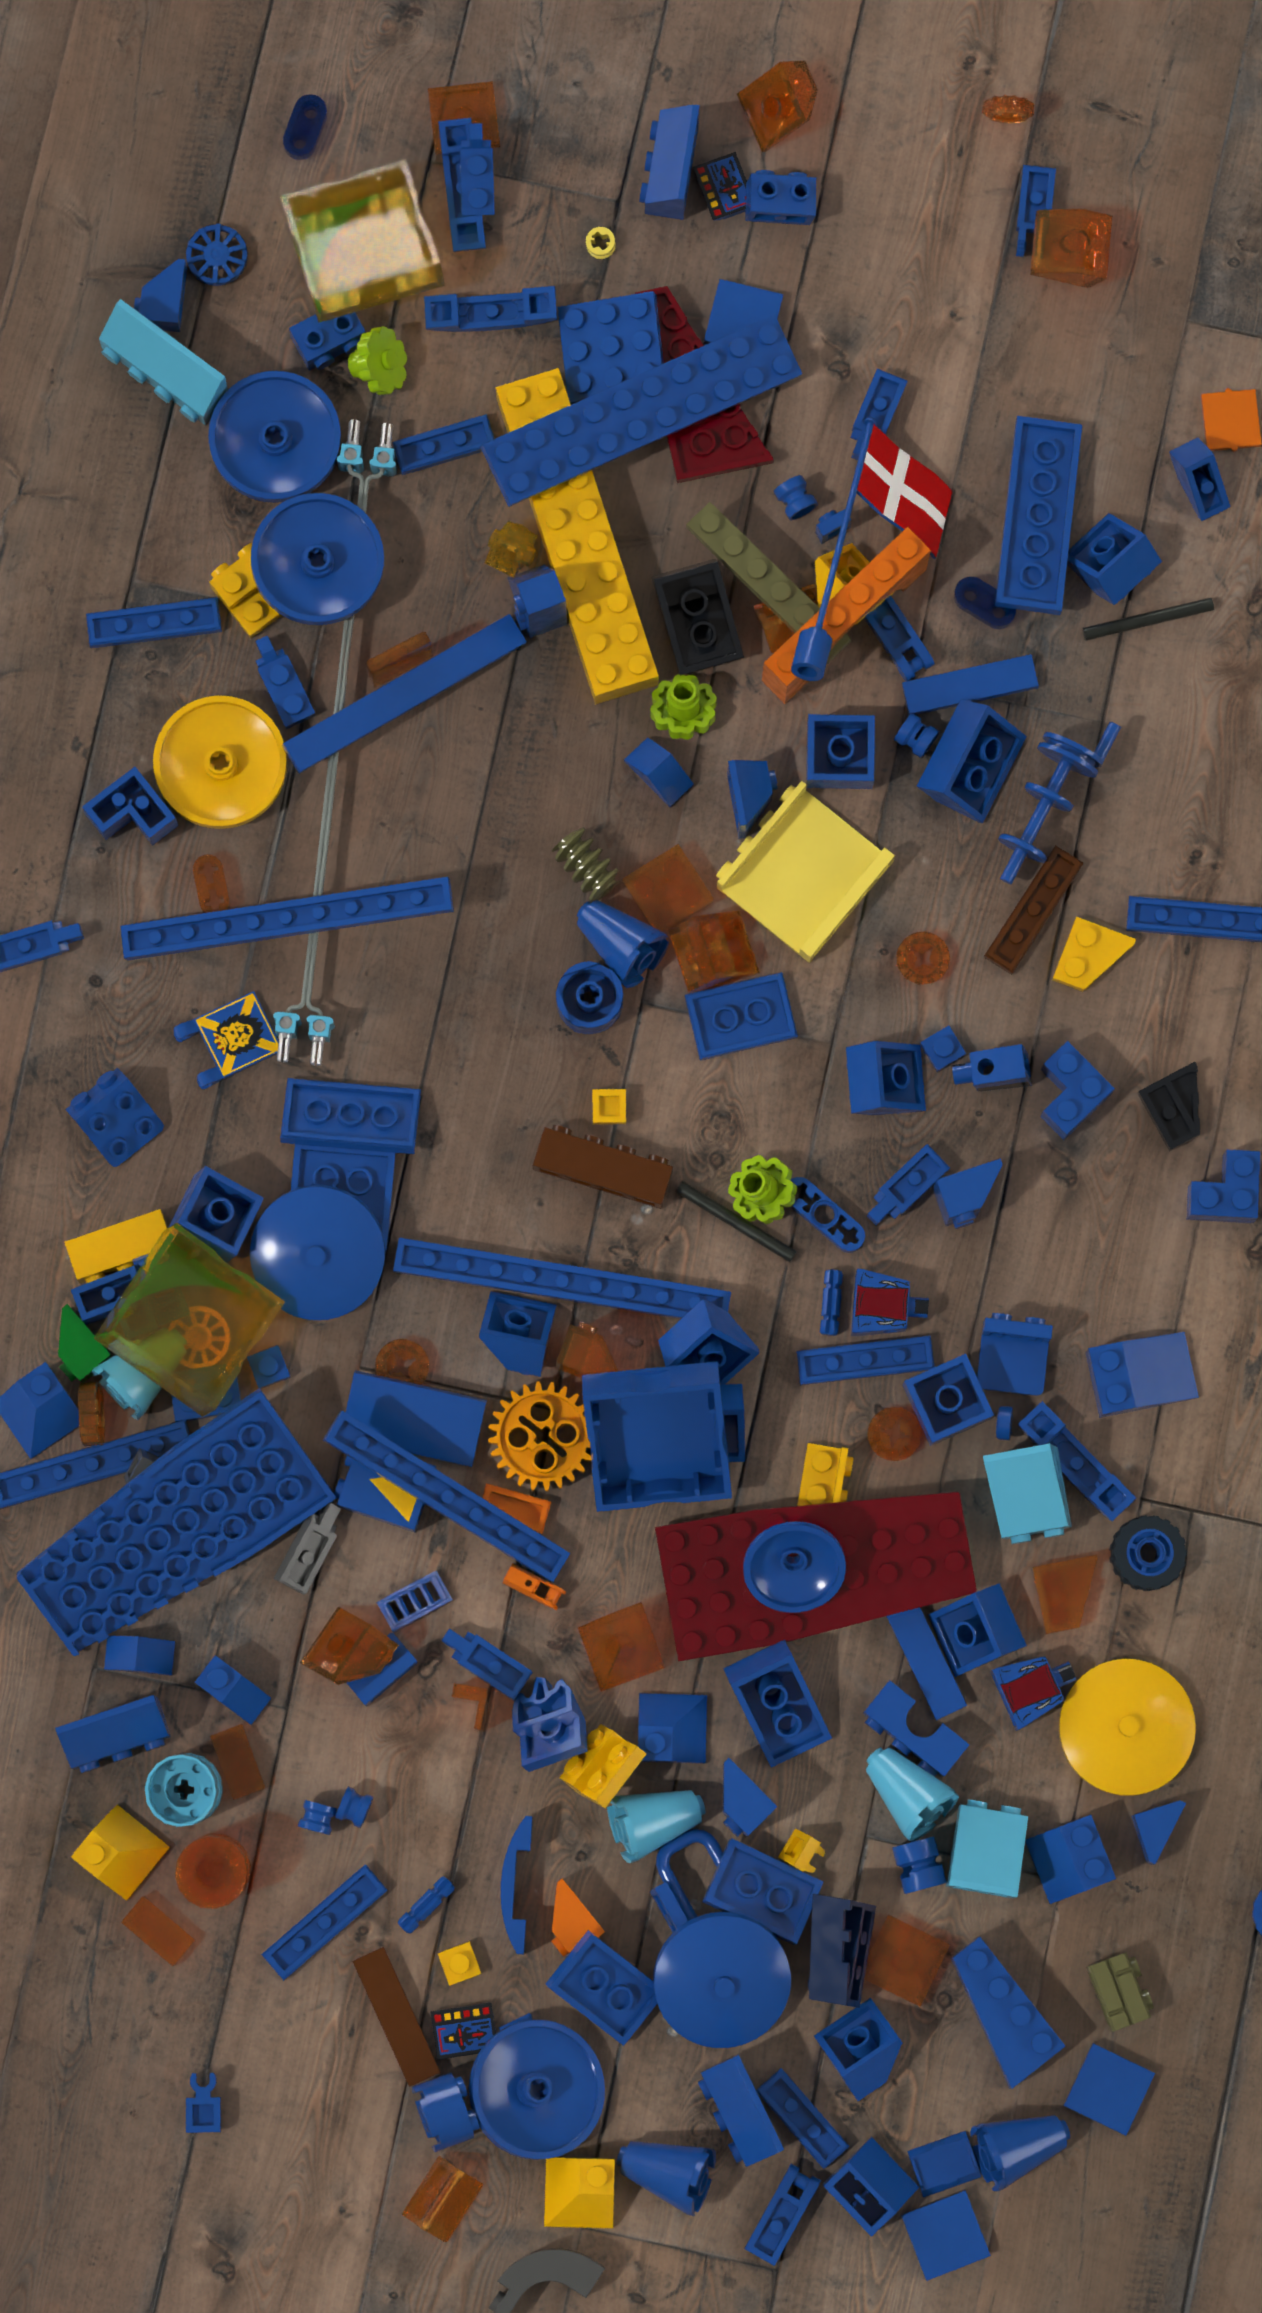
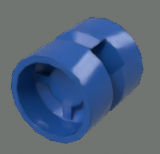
M934 1836L892 1847L896 1865L903 1868L900 1880L904 1894L947 1883L942 1864L936 1863L935 1860L939 1852Z

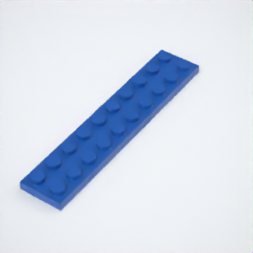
M774 314L484 443L480 448L508 507L796 379L803 373Z

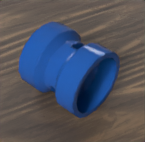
M802 475L790 478L774 490L778 501H782L784 505H787L785 513L790 521L803 517L818 506L814 495L806 494L807 483Z
M911 713L897 732L894 741L902 746L908 745L912 748L913 754L923 758L940 731L933 726L924 725L921 723L920 717Z

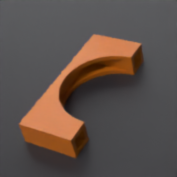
M908 527L829 601L822 629L832 638L831 649L879 602L899 589L904 592L927 570L931 550ZM819 611L763 664L762 682L784 704L809 682L795 676L791 671V666L800 632L816 626Z

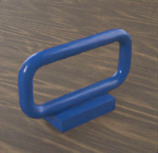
M692 1829L686 1831L663 1845L656 1857V1867L663 1884L652 1889L650 1893L672 1933L687 1921L698 1916L674 1875L669 1861L674 1853L693 1843H701L705 1846L717 1867L723 1855V1850L713 1835L705 1830Z

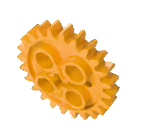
M537 1381L535 1391L532 1392L524 1384L523 1395L521 1396L512 1390L510 1393L513 1402L508 1403L501 1400L500 1404L505 1411L503 1413L493 1411L492 1413L499 1420V1424H490L488 1426L489 1430L497 1433V1436L488 1439V1443L498 1445V1448L490 1453L491 1457H502V1460L497 1465L498 1470L508 1466L509 1471L506 1478L509 1480L518 1475L519 1487L526 1480L531 1481L532 1491H535L538 1483H543L545 1491L549 1492L550 1482L554 1481L558 1488L562 1489V1478L564 1477L572 1483L575 1482L572 1473L574 1470L585 1473L581 1461L592 1462L591 1456L586 1453V1450L591 1449L587 1436L586 1420L583 1415L584 1404L581 1406L576 1405L579 1395L576 1393L571 1398H567L566 1386L559 1393L555 1392L554 1382L549 1384L547 1390H542L540 1382ZM539 1404H544L550 1409L549 1418L542 1422L534 1420L531 1416L533 1407ZM519 1417H525L541 1432L548 1429L550 1431L548 1434L549 1439L567 1453L566 1456L561 1457L544 1441L537 1444L536 1434L519 1421ZM570 1426L576 1431V1437L571 1443H562L557 1438V1432L561 1427ZM516 1430L526 1432L529 1437L527 1444L523 1447L513 1446L509 1442V1436L512 1432ZM540 1452H549L553 1455L554 1463L550 1468L541 1469L535 1464V1458Z

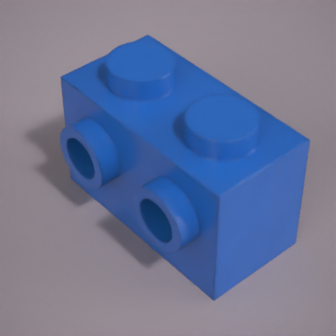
M759 170L751 173L746 182L745 221L810 225L816 216V177H807V174L802 172L775 175V172L771 170Z
M347 298L289 328L290 337L309 371L314 368L321 370L328 367L335 361V357L344 352L351 354L357 349V343L362 333H366Z

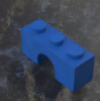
M889 1680L863 1712L868 1717L864 1723L879 1735L885 1731L894 1738L891 1745L906 1757L911 1752L921 1760L918 1764L919 1767L934 1777L938 1774L943 1778L970 1744L944 1723L929 1737H918L911 1733L907 1727L906 1717L916 1701Z

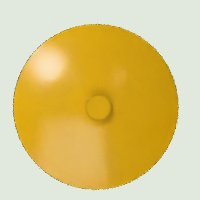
M222 695L197 699L175 712L159 733L153 754L155 779L165 801L184 819L207 828L226 829L238 827L261 816L278 797L287 773V754L282 746L284 741L273 720L262 709L246 700Z
M1117 1659L1090 1669L1070 1688L1060 1711L1059 1738L1069 1764L1088 1784L1103 1792L1114 1795H1140L1164 1786L1184 1767L1192 1752L1195 1741V1715L1185 1690L1167 1671L1142 1660Z

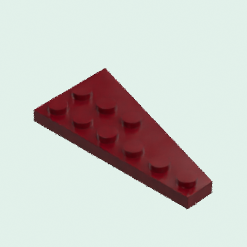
M668 286L635 292V294L654 291L656 294L664 363L704 346L688 323L687 317ZM740 404L666 436L677 484L774 463L773 457L766 450L754 426L750 424L741 409Z

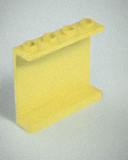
M801 781L796 788L793 785L787 788L779 799L783 804L775 813L771 810L767 812L758 824L762 829L754 838L749 835L737 849L741 854L733 863L728 860L716 876L719 878L717 881V889L810 963L891 866L895 855L885 847L882 851L806 791L807 784Z

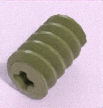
M583 827L563 838L552 849V852L559 850L555 856L557 862L567 860L564 870L568 873L575 871L572 876V880L575 883L584 881L580 887L583 893L592 891L589 897V901L592 903L595 900L602 899L620 883V881L616 882L615 880L619 869L606 870L611 859L598 860L602 849L598 848L593 851L589 849L594 841L593 838L582 841L581 837L586 830Z

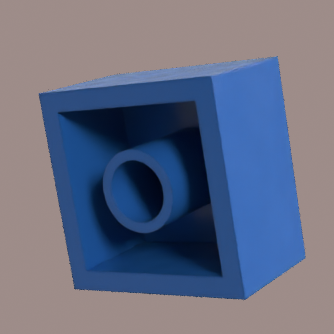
M808 714L806 788L873 789L875 715Z
M205 1166L193 1176L166 1233L226 1264L237 1256L264 1198Z
M967 1354L903 1382L902 1386L930 1446L989 1421L994 1416Z

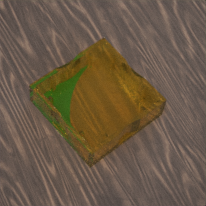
M406 160L364 171L343 181L323 183L280 196L287 226L318 323L445 286L441 263L429 227L423 219L418 194Z
M175 1223L163 1231L94 1336V1339L203 1417L216 1410L240 1373L247 1354L261 1340L285 1301L248 1274L236 1270L227 1264L215 1250L178 1223Z

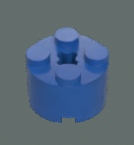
M592 961L581 962L570 967L561 977L556 990V1005L561 1019L569 1028L577 1033L597 1034L609 1029L619 1019L623 1008V988L615 972ZM590 992L592 996H597L595 1003L582 1002L584 1000V993Z
M448 2073L412 2087L413 2094L420 2092L421 2099L415 2101L426 2135L428 2138L435 2137L438 2143L432 2146L434 2152L474 2138L473 2131L480 2129L474 2110L467 2111L463 2098L468 2096L461 2076L454 2078L452 2073Z

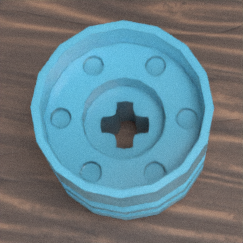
M192 1753L169 1756L157 1763L148 1774L145 1785L146 1803L153 1815L163 1823L176 1827L194 1825L210 1817L220 1805L223 1794L222 1778L215 1765L204 1756ZM185 1780H188L189 1786L194 1787V1793L188 1794L187 1799L184 1798L183 1792L178 1791V1786L185 1784Z

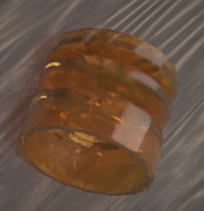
M211 1833L198 1837L183 1849L176 1862L175 1878L180 1892L189 1902L200 1908L216 1909L230 1904L244 1891L250 1880L251 1863L247 1851L239 1841L226 1834ZM209 1861H212L215 1865L221 1864L223 1866V1869L219 1872L221 1878L217 1879L215 1875L208 1876L206 1870L210 1868Z

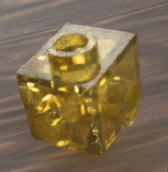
M508 521L501 530L495 529L487 544L490 550L485 564L514 578L524 565L530 567L537 554V549L533 547L538 535L530 532L524 525Z

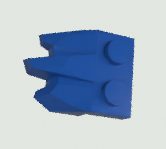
M536 1677L533 1693L530 1698H527L523 1693H519L514 1700L512 1709L513 1732L520 1737L522 1767L528 1772L588 1752L586 1721L571 1688L562 1679L557 1681L555 1687L552 1688V1685L546 1678Z

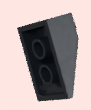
M716 559L652 576L680 676L744 658L721 571Z

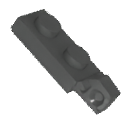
M330 1502L304 1520L273 1579L303 1595L307 1594L337 1537L334 1534L337 1526L333 1523L341 1510L340 1507Z

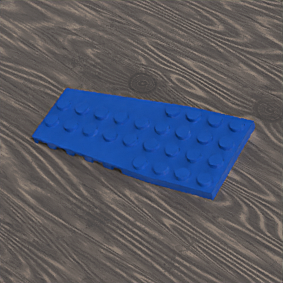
M258 1388L173 1446L16 1573L17 1580L71 1654L77 1656L80 1650L96 1641L100 1643L109 1637L108 1634L126 1624L129 1626L138 1621V1617L152 1609L157 1608L158 1610L168 1604V1600L184 1591L187 1593L199 1586L201 1581L212 1575L217 1576L251 1557L335 1500L336 1496L265 1394Z

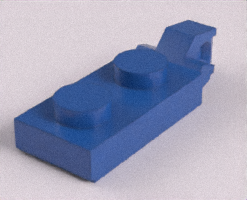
M469 123V141H461L462 216L495 215L493 148H491V140H483L482 123Z
M880 369L876 370L852 428L853 432L850 438L857 440L851 458L856 460L859 458L867 427L864 421L867 418H875L877 427L886 435L907 385V380Z
M268 635L256 640V645L262 658L256 660L257 669L285 728H291L316 716L296 671L283 648L275 651Z
M51 920L0 935V972L62 955V953L69 951L68 944L84 939L79 923L63 927L61 921L53 923Z
M926 1144L879 1188L878 1193L874 1196L878 1204L868 1213L867 1217L875 1226L888 1214L893 1219H896L935 1184L936 1179H940L946 1174L950 1167Z
M449 1628L442 1638L443 1643L455 1650L451 1658L456 1660L457 1664L513 1701L533 1673L477 1634L473 1635L468 1632L463 1638Z

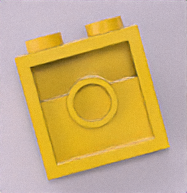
M249 543L238 552L237 555L240 559L229 566L227 563H223L211 573L213 579L209 583L211 589L250 638H253L282 615L264 600L255 584L251 569L252 543Z
M600 1724L597 1729L591 1731L587 1736L588 1752L572 1757L566 1763L560 1779L579 1795L606 1808L646 1756V1753L638 1746L623 1739L615 1731Z

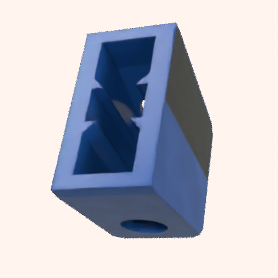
M1022 1044L971 1052L970 1063L952 1065L954 1084L973 1083L977 1091L1032 1086L1028 1052ZM987 1066H994L990 1074L983 1075V1071Z

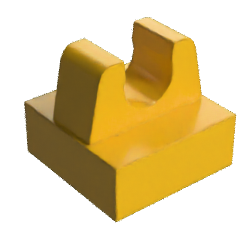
M795 1828L778 1858L802 1872L814 1873L816 1868L810 1865L809 1862L815 1853L824 1857L825 1850L820 1846L821 1842Z

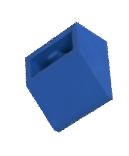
M872 2137L822 2184L871 2237L897 2213L919 2188Z

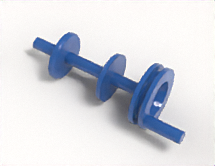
M1109 722L1094 752L1061 735L1052 732L1044 733L1043 739L1047 743L1040 742L1037 749L1049 759L1058 763V766L1046 788L1031 782L1026 783L1025 790L1040 801L1021 838L1000 834L998 840L1014 851L1000 880L1012 885L1025 857L1040 863L1046 862V854L1032 844L1051 806L1066 812H1070L1073 809L1074 805L1058 795L1069 771L1072 770L1081 775L1096 778L1099 771L1095 767L1102 766L1121 729L1119 725Z

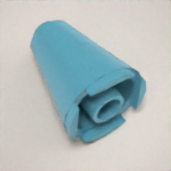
M162 1328L99 1364L92 1370L94 1376L101 1373L103 1379L99 1381L101 1386L124 1410L129 1406L131 1409H134L135 1412L131 1416L139 1420L185 1355L186 1351L183 1346L186 1344V1341L175 1329L172 1328L170 1331H167L165 1328Z
M880 1747L866 1761L869 1764L866 1768L867 1774L902 1834L911 1842L920 1839L936 1826L934 1821L941 1814L945 1817L959 1798L954 1789L892 1748L883 1750Z
M692 1790L614 1796L610 1802L612 1806L607 1807L609 1824L616 1843L621 1842L624 1845L626 1851L620 1853L627 1863L638 1861L702 1822V1815L706 1813L701 1796H695Z

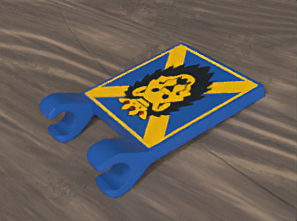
M254 991L174 1027V1036L178 1042H183L200 1033L216 1067L197 1075V1083L203 1090L276 1055L278 1052L279 1041Z

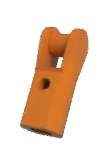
M512 1563L502 1582L506 1586L556 1611L558 1609L556 1604L561 1594L565 1595L567 1592L515 1563ZM540 1584L549 1587L544 1599L535 1595Z

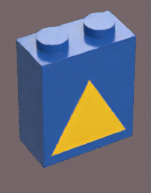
M347 1456L344 1464L349 1467L346 1479H339L334 1492L336 1498L339 1499L338 1507L415 1533L425 1504ZM429 1464L433 1468L437 1469L435 1465Z

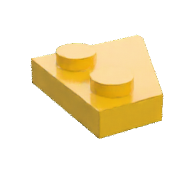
M1076 916L1052 980L1084 992L1101 974L1105 973L1122 955L1134 946L1136 939Z

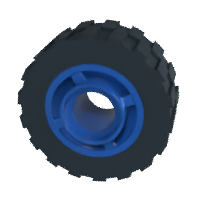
M1155 1515L1140 1516L1124 1523L1118 1532H1115L1114 1540L1109 1548V1551H1111L1109 1559L1114 1567L1115 1575L1121 1578V1582L1130 1585L1135 1590L1152 1591L1170 1585L1172 1581L1180 1576V1571L1184 1569L1186 1564L1184 1562L1187 1556V1550H1185L1184 1545L1186 1542L1184 1537H1181L1180 1530L1171 1525L1169 1520L1160 1519L1159 1516ZM1144 1544L1151 1545L1156 1551V1557L1152 1563L1146 1562L1141 1558L1140 1549Z

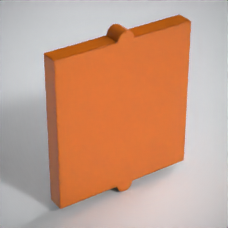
M1227 388L1225 392L1201 394L1206 446L1211 451L1231 449L1232 452H1236L1239 448L1261 447L1255 389L1232 391L1230 388Z

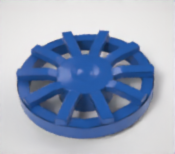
M216 224L199 229L191 237L186 249V260L191 273L199 281L212 286H221L233 282L243 273L248 260V252L244 239L236 230L225 225ZM215 231V241L211 242L207 233ZM220 231L229 234L223 242H220ZM201 236L207 243L206 247L196 243ZM236 238L240 245L228 248L227 245L230 241ZM194 248L204 253L203 255L191 257L192 249ZM242 250V259L230 256V253ZM205 260V264L197 271L193 263ZM229 262L239 265L234 273L228 267ZM209 267L213 269V278L203 275ZM224 269L228 276L218 279V270Z

